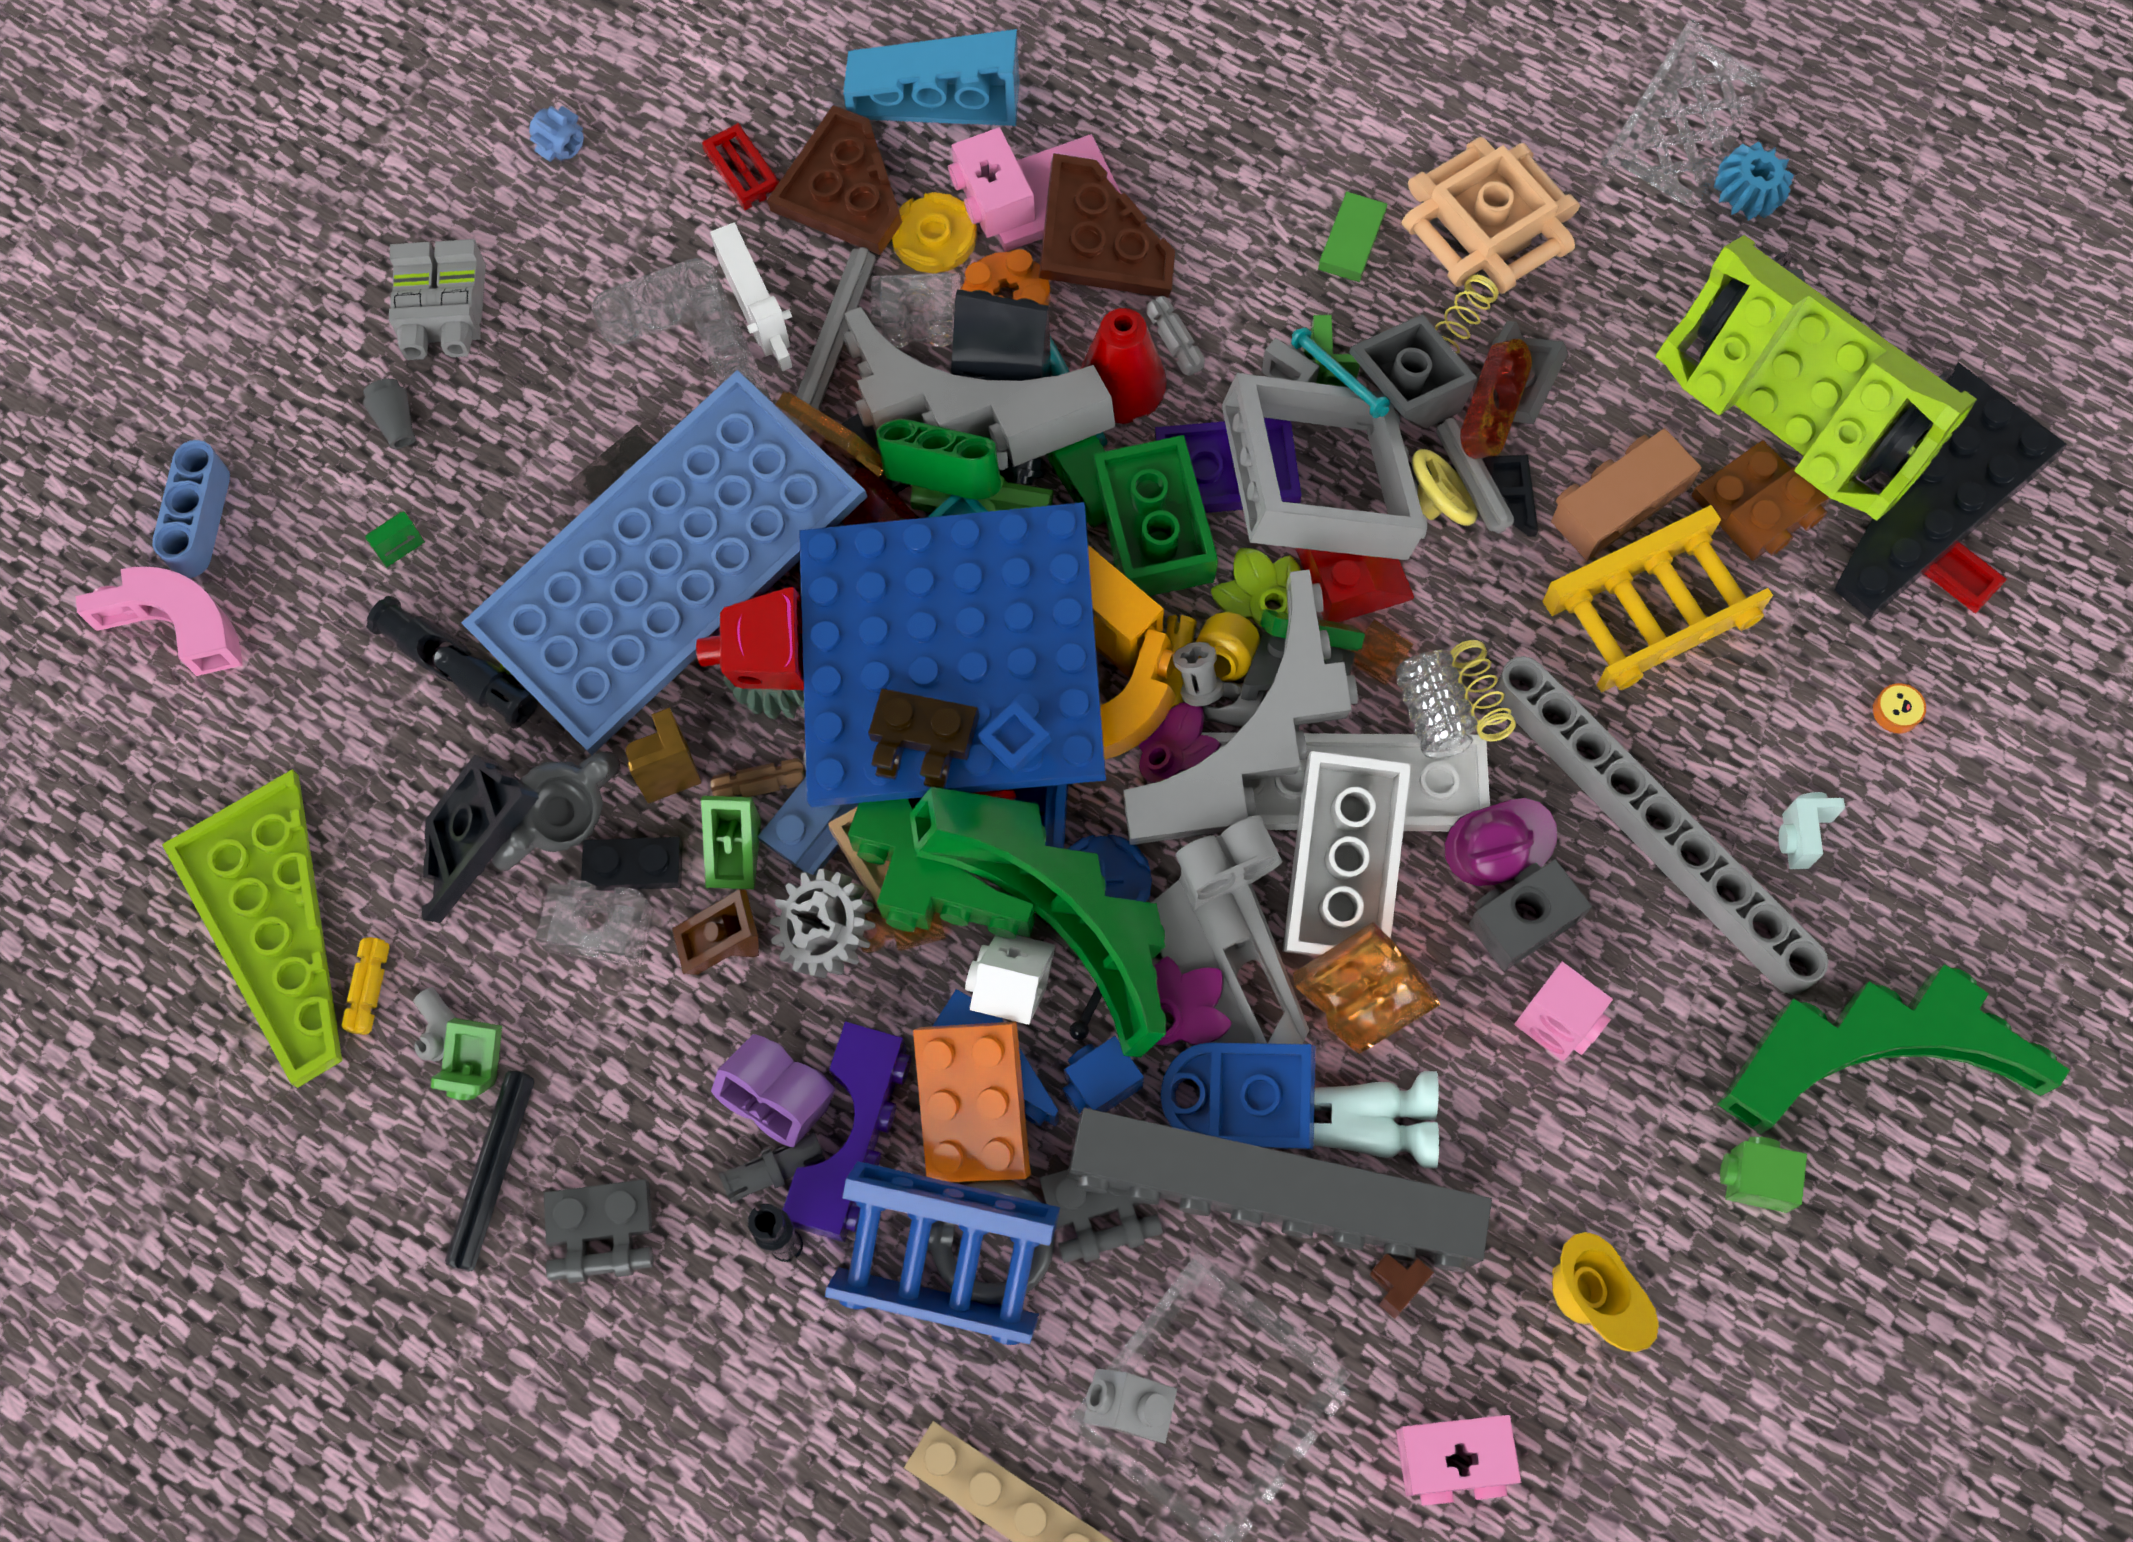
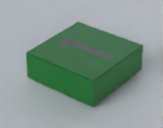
M404 511L398 513L365 536L386 568L425 543L415 525Z

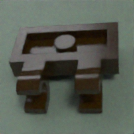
M881 688L868 732L871 741L878 742L871 763L872 766L877 767L876 776L896 780L904 748L927 752L920 771V775L925 777L924 786L944 789L952 758L968 759L980 716L978 707Z

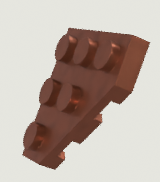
M832 105L767 199L770 211L856 246L865 247L869 251L881 255L902 224V219L869 118Z
M1053 153L1039 278L1169 298L1173 283L1174 248L1165 238L1159 239L1146 224L1147 217L1125 192L1119 193L1106 178L1108 173L1097 160Z

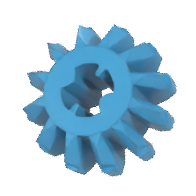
M1759 141L1751 145L1750 148L1742 143L1728 157L1726 156L1718 166V176L1713 187L1722 192L1718 203H1730L1732 205L1731 215L1743 211L1748 221L1755 218L1758 214L1766 218L1788 198L1791 191L1789 186L1792 184L1794 174L1785 170L1789 159H1778L1775 156L1776 147L1764 151Z

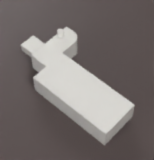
M735 222L710 231L718 261L748 322L747 329L749 333H753L758 346H761L765 356L775 355L782 371L792 368L790 355L786 349L791 346L784 320L792 317L790 310L782 312L774 295H769Z

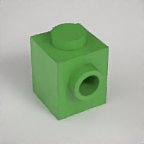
M1758 1136L1749 1137L1748 1141L1744 1140L1731 1150V1154L1726 1153L1723 1157L1720 1168V1182L1727 1185L1725 1200L1785 1213L1801 1206L1807 1154L1780 1148V1142L1775 1139Z

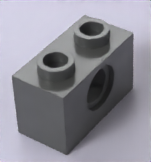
M1556 859L1542 868L1538 863L1530 865L1513 879L1516 883L1515 886L1501 894L1498 888L1494 889L1474 904L1477 911L1468 925L1503 972L1582 921L1592 907ZM1527 904L1536 911L1538 919L1533 921L1523 919L1516 912L1515 905Z

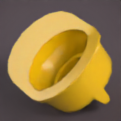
M1588 1232L1571 1236L1563 1246L1560 1264L1552 1270V1292L1560 1310L1565 1316L1576 1323L1593 1326L1608 1343L1621 1350L1639 1352L1648 1349L1657 1339L1659 1328L1656 1310L1648 1295L1626 1268L1621 1257L1610 1243L1599 1235Z

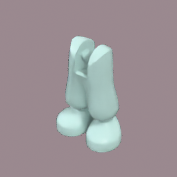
M1423 1071L1417 1076L1411 1089L1407 1091L1400 1090L1391 1082L1315 1087L1314 1111H1332V1123H1314V1146L1351 1150L1384 1158L1394 1157L1399 1152L1406 1151L1423 1168H1437L1439 1158L1438 1123L1422 1122L1405 1126L1398 1125L1394 1121L1398 1117L1419 1120L1436 1119L1439 1095L1437 1071Z

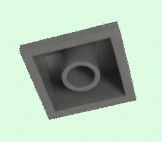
M1423 314L1351 346L1349 351L1403 418L1426 429L1461 413L1477 379Z

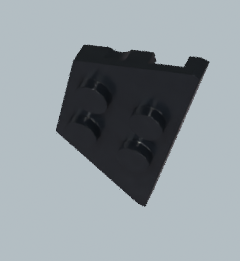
M474 755L425 819L424 841L426 843V854L424 857L423 878L433 879L434 888L432 900L422 906L423 920L436 923L443 921L477 876L482 874L486 865L499 848L508 841L511 833L539 799L537 792L491 758Z

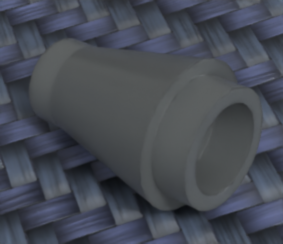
M392 378L381 379L369 384L363 391L365 396L363 406L387 439L390 448L400 449L413 444L416 441V437L412 428L407 390L401 387L396 379Z

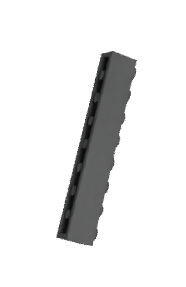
M1083 1108L1079 1117L1067 1178L1078 1180L1077 1187L1086 1191L1108 1193V1188L1112 1187L1129 1191L1128 1198L1130 1200L1151 1205H1158L1160 1198L1180 1202L1179 1210L1194 1215L1210 1216L1211 1210L1231 1214V1222L1244 1226L1261 1227L1262 1221L1282 1225V1233L1293 1237L1309 1239L1312 1238L1313 1232L1333 1236L1332 1244L1343 1248L1362 1250L1365 1243L1383 1247V1255L1388 1254L1393 1259L1414 1261L1415 1255L1435 1259V1267L1453 1272H1466V1266H1473L1484 1261L1492 1198L1087 1108Z

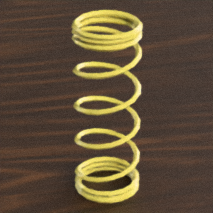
M1471 275L1468 277L1464 285L1465 291L1456 295L1454 300L1455 306L1449 307L1445 311V321L1439 322L1435 326L1436 330H1438L1440 325L1446 323L1450 331L1461 339L1470 338L1471 335L1468 329L1457 322L1447 321V315L1452 309H1456L1458 314L1467 322L1475 325L1480 323L1479 316L1473 310L1457 306V301L1461 295L1466 294L1471 303L1483 310L1490 309V303L1497 299L1499 292L1494 282L1482 275ZM1475 281L1485 285L1491 290L1493 297H1485L1473 289L1470 282ZM1469 294H1471L1475 299L1479 300L1480 302L1487 303L1488 306L1482 307L1478 305L1476 302L1472 300ZM1459 309L1472 313L1478 319L1477 322L1467 319ZM1449 324L1459 326L1468 335L1465 337L1458 334ZM1442 336L1444 340H1447L1448 342L1452 343L1457 348V351H1455L1456 354L1460 353V348L1458 344H1456L1453 340Z
M1478 640L1463 641L1451 650L1449 660L1454 671L1459 674V685L1462 689L1466 690L1464 696L1467 704L1472 706L1471 717L1478 723L1477 732L1482 740H1502L1508 737L1516 727L1511 710L1508 708H1497L1490 711L1481 720L1476 718L1474 710L1475 708L1487 709L1500 704L1505 694L1493 691L1481 696L1474 704L1469 701L1468 692L1487 691L1496 685L1498 678L1495 675H1484L1474 680L1468 688L1463 685L1462 675L1477 676L1483 674L1491 667V661L1485 659L1487 650L1482 642ZM1474 647L1482 649L1477 658L1465 663L1456 662L1460 652ZM1482 661L1488 663L1487 668L1480 672L1472 674L1463 673L1466 669L1477 666ZM1489 677L1495 679L1494 683L1487 688L1479 690L1470 689L1479 680ZM1489 695H1501V699L1494 704L1476 706L1479 701ZM1503 710L1508 712V714H1507V713H1497V714L1491 715V714H1493V713H1495V712L1503 711ZM1506 720L1511 721V724L1499 733L1485 734L1482 732L1486 725H1496Z

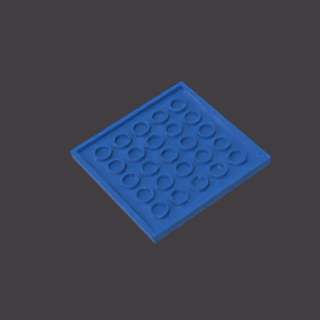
M1084 502L799 530L807 802L810 807L923 797L930 787L924 786L925 777L920 775L922 763L927 752L904 748L896 780L879 777L875 774L877 767L872 766L871 763L878 742L871 741L868 732L881 688L978 707L980 716L968 759L952 758L944 789L974 793L1106 781ZM1014 701L1050 734L1052 740L1015 775L980 742L978 736L986 726Z

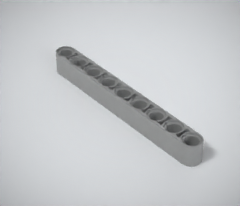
M1526 656L1515 657L1507 662L1495 687V691L1505 694L1504 699L1499 704L1500 707L1511 710V715L1514 717L1515 722L1771 983L1784 993L1801 994L1820 980L1826 973L1829 963L1827 953L1822 946L1539 662ZM1509 681H1523L1530 690H1517ZM1495 694L1496 701L1501 699L1500 694ZM1543 714H1555L1561 719L1563 724H1551L1546 721ZM1577 747L1589 748L1594 752L1597 759L1590 760L1584 758L1577 751ZM1611 781L1623 782L1630 789L1631 794L1625 795L1617 792L1612 787ZM1652 815L1659 818L1663 822L1665 830L1654 829L1646 821V816ZM1686 850L1695 854L1699 859L1700 865L1694 866L1687 863L1683 859L1681 851ZM1716 886L1727 887L1735 896V902L1725 901L1721 898ZM1752 922L1764 924L1770 931L1771 939L1759 936L1755 932ZM1789 958L1801 961L1806 967L1807 976L1794 972L1790 966Z

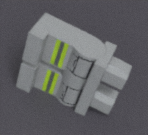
M475 239L435 241V252L430 242L390 244V261L393 265V291L390 297L389 322L397 335L399 349L404 358L407 360L424 359L427 356L428 343L441 342L445 355L451 357L468 356L472 340H481V327L479 324L482 318L486 263Z

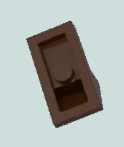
M738 889L672 928L683 974L698 975L730 956H759L758 934L747 891L743 889Z

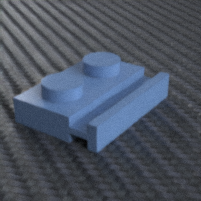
M805 777L758 835V839L803 872L817 876L818 870L823 869L840 848L829 830L828 823L856 808L858 803L810 807L807 802V783Z

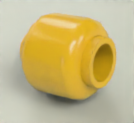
M1222 612L1216 613L1207 619L1195 642H1205L1215 648L1217 660L1214 663L1216 676L1221 681L1232 682L1241 679L1248 673L1260 644V636L1257 628L1249 619L1240 614Z

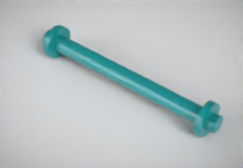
M1303 327L1293 332L1292 346L1296 349L1303 347L1371 407L1369 413L1373 418L1384 417L1389 412L1390 400L1385 396L1376 397L1310 338L1311 331L1308 328Z

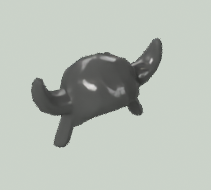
M608 751L596 753L579 765L565 761L543 762L539 766L533 767L527 775L523 776L520 780L537 792L539 799L511 833L508 841L492 857L494 867L502 871H508L535 848L548 852L568 850L570 847L581 844L582 841L590 836L599 822L603 807L600 788L621 769L620 761L616 754Z

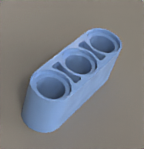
M190 440L183 443L176 449L173 455L152 545L155 553L172 571L188 578L202 574L210 564L230 481V472L213 448L201 440Z

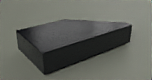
M1528 455L1482 457L1486 468L1514 517L1512 525L1528 537H1535L1538 532Z

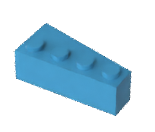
M1017 29L848 51L843 92L846 110L869 118V120L1016 126L1020 86Z

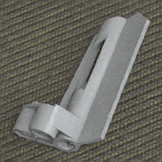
M1253 816L1233 824L1217 837L1212 835L1202 837L1177 851L1175 856L1181 866L1179 880L1151 902L1157 903L1160 922L1165 930L1166 947L1160 953L1162 958L1169 956L1180 968L1182 975L1199 968H1218L1222 971L1223 991L1215 1009L1225 1014L1231 1020L1232 1026L1225 1035L1212 1043L1303 1044L1310 1030L1251 884L1276 869L1283 861L1261 817ZM1251 960H1257L1261 964L1284 1012L1268 1043L1236 978L1241 967Z

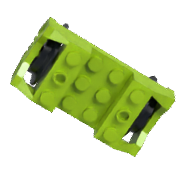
M1743 235L1724 246L1712 266L1709 280L1686 316L1666 338L1655 358L1666 365L1682 389L1720 416L1735 405L1801 453L1804 457L1794 472L1831 499L1863 511L1878 521L1895 506L1927 469L1931 460L1940 452L1939 450L1942 448V445L1950 439L1951 433L1965 420L1977 399L1966 391L1960 393L1950 386L1955 375V371L1952 368L1947 369L1939 377L1789 272L1788 268L1792 259L1789 253L1782 252L1771 259L1754 247L1756 242ZM1698 337L1705 342L1700 355V363L1685 353ZM1862 470L1859 479L1865 482L1882 471L1893 479L1880 494H1877L1858 480L1856 476Z

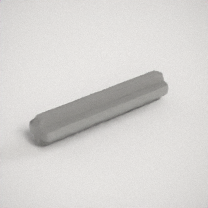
M1452 417L1445 419L1444 423L1437 426V436L1488 530L1495 531L1497 534L1504 532L1514 522L1510 509L1462 422Z

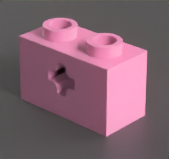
M1000 127L951 145L953 163L948 165L951 181L956 190H964L967 197L964 199L968 216L973 224L980 223L986 238L1035 221L1034 194Z
M1510 1415L1402 1426L1396 1430L1406 1497L1420 1495L1421 1506L1454 1502L1452 1491L1470 1489L1474 1490L1475 1500L1508 1496L1507 1485L1521 1483ZM1455 1447L1458 1448L1461 1456H1470L1471 1466L1462 1469V1477L1459 1476L1457 1468L1447 1467L1446 1457L1455 1454Z

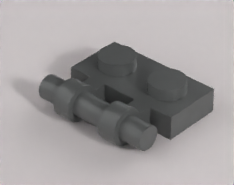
M1069 1169L1039 1178L1046 1204L1060 1207L1056 1230L1074 1225L1077 1238L1058 1243L1063 1263L1084 1258L1085 1262L1099 1259L1100 1252L1127 1244L1129 1249L1145 1245L1144 1239L1163 1234L1157 1214L1141 1219L1137 1218L1134 1206L1144 1203L1130 1200L1128 1198L1129 1191L1109 1187L1108 1193H1095L1077 1187L1078 1180L1067 1178ZM1118 1211L1121 1225L1093 1233L1089 1222L1090 1219Z
M642 1179L544 1192L546 1244L550 1247L567 1244L566 1258L547 1260L546 1274L548 1281L568 1279L569 1283L587 1281L588 1276L613 1272L616 1277L631 1276L636 1269L653 1267L652 1247L633 1249L632 1236L653 1233L650 1183L648 1180ZM613 1238L614 1246L612 1252L587 1255L586 1242Z

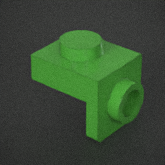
M1314 315L1310 338L1357 379L1360 365L1351 354H1333L1332 315ZM1302 347L1306 357L1319 365L1318 384L1346 386Z
M453 1018L448 1021L442 1071L432 1077L431 1088L447 1091L446 1095L453 1099L472 1100L495 1085L503 1026Z

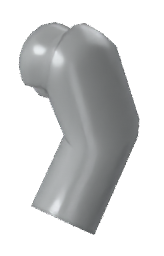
M430 987L420 992L413 1000L415 1006L428 1022L425 1033L420 1035L421 1040L415 1041L414 1047L419 1058L435 1062L443 1059L447 1022L456 1017L434 987Z

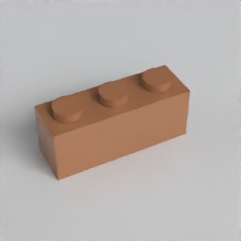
M1665 428L1651 438L1647 435L1641 436L1628 447L1625 452L1626 455L1616 462L1612 459L1605 461L1592 473L1591 480L1582 486H1579L1577 483L1569 486L1556 499L1558 506L1551 523L1586 561L1593 558L1689 490L1702 467Z

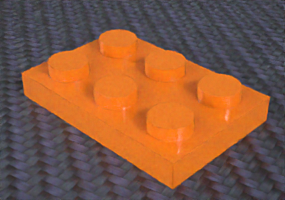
M1017 1022L919 1027L913 1030L926 1177L947 1182L1015 1180L1029 1177L1031 1171Z

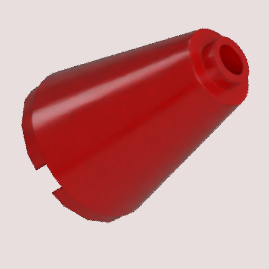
M1128 308L1110 311L1102 319L1080 369L1094 365L1112 398L1115 423L1125 424L1133 422V419L1147 414L1148 416L1157 409L1164 399L1167 378L1144 318L1138 312Z

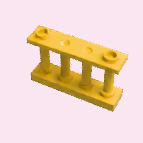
M1712 505L1550 583L1542 602L1551 616L1566 609L1570 614L1575 613L1609 665L1605 668L1596 685L1601 693L1614 686H1617L1618 690L1629 688L1642 679L1644 676L1642 672L1737 626L1739 631L1746 630L1764 617L1762 611L1773 596L1769 588L1747 598L1710 545L1713 541L1712 535L1721 521ZM1685 551L1689 556L1695 555L1729 607L1706 617L1671 565L1673 557ZM1644 571H1647L1649 575L1655 574L1689 627L1666 637L1631 584L1634 579L1633 577ZM1605 590L1609 594L1615 593L1649 646L1626 657L1591 604L1593 596Z

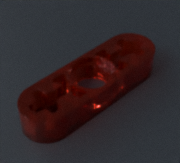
M1511 339L1495 343L1488 352L1460 433L1462 448L1472 459L1497 456L1505 446L1532 367L1530 350L1521 339ZM1494 388L1499 396V409L1496 408L1494 403Z

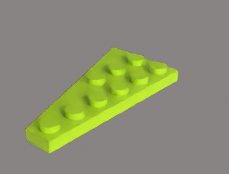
M292 769L168 840L162 846L288 1080L293 1086L299 1088L342 1062V1054L299 775Z

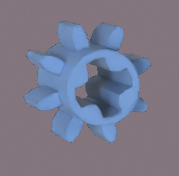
M550 106L548 109L545 108L537 112L529 127L530 140L536 144L534 151L550 162L555 157L561 161L574 157L580 150L584 140L583 127L576 123L579 116L564 106H561L559 110Z

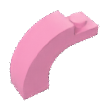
M158 567L121 569L122 586H103L91 593L75 596L77 613L96 631L152 619L173 623L176 631L179 659L196 676L243 666L239 639L228 616L203 588L180 573Z

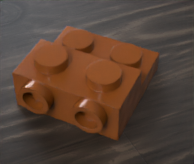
M1761 440L1695 487L1691 494L1702 508L1712 505L1721 518L1719 526L1752 561L1765 552H1768L1771 556L1780 552L1794 538L1791 534L1801 526L1805 531H1808L1817 525L1827 515L1828 511L1824 507L1830 497L1794 472L1798 465L1791 469L1764 440Z

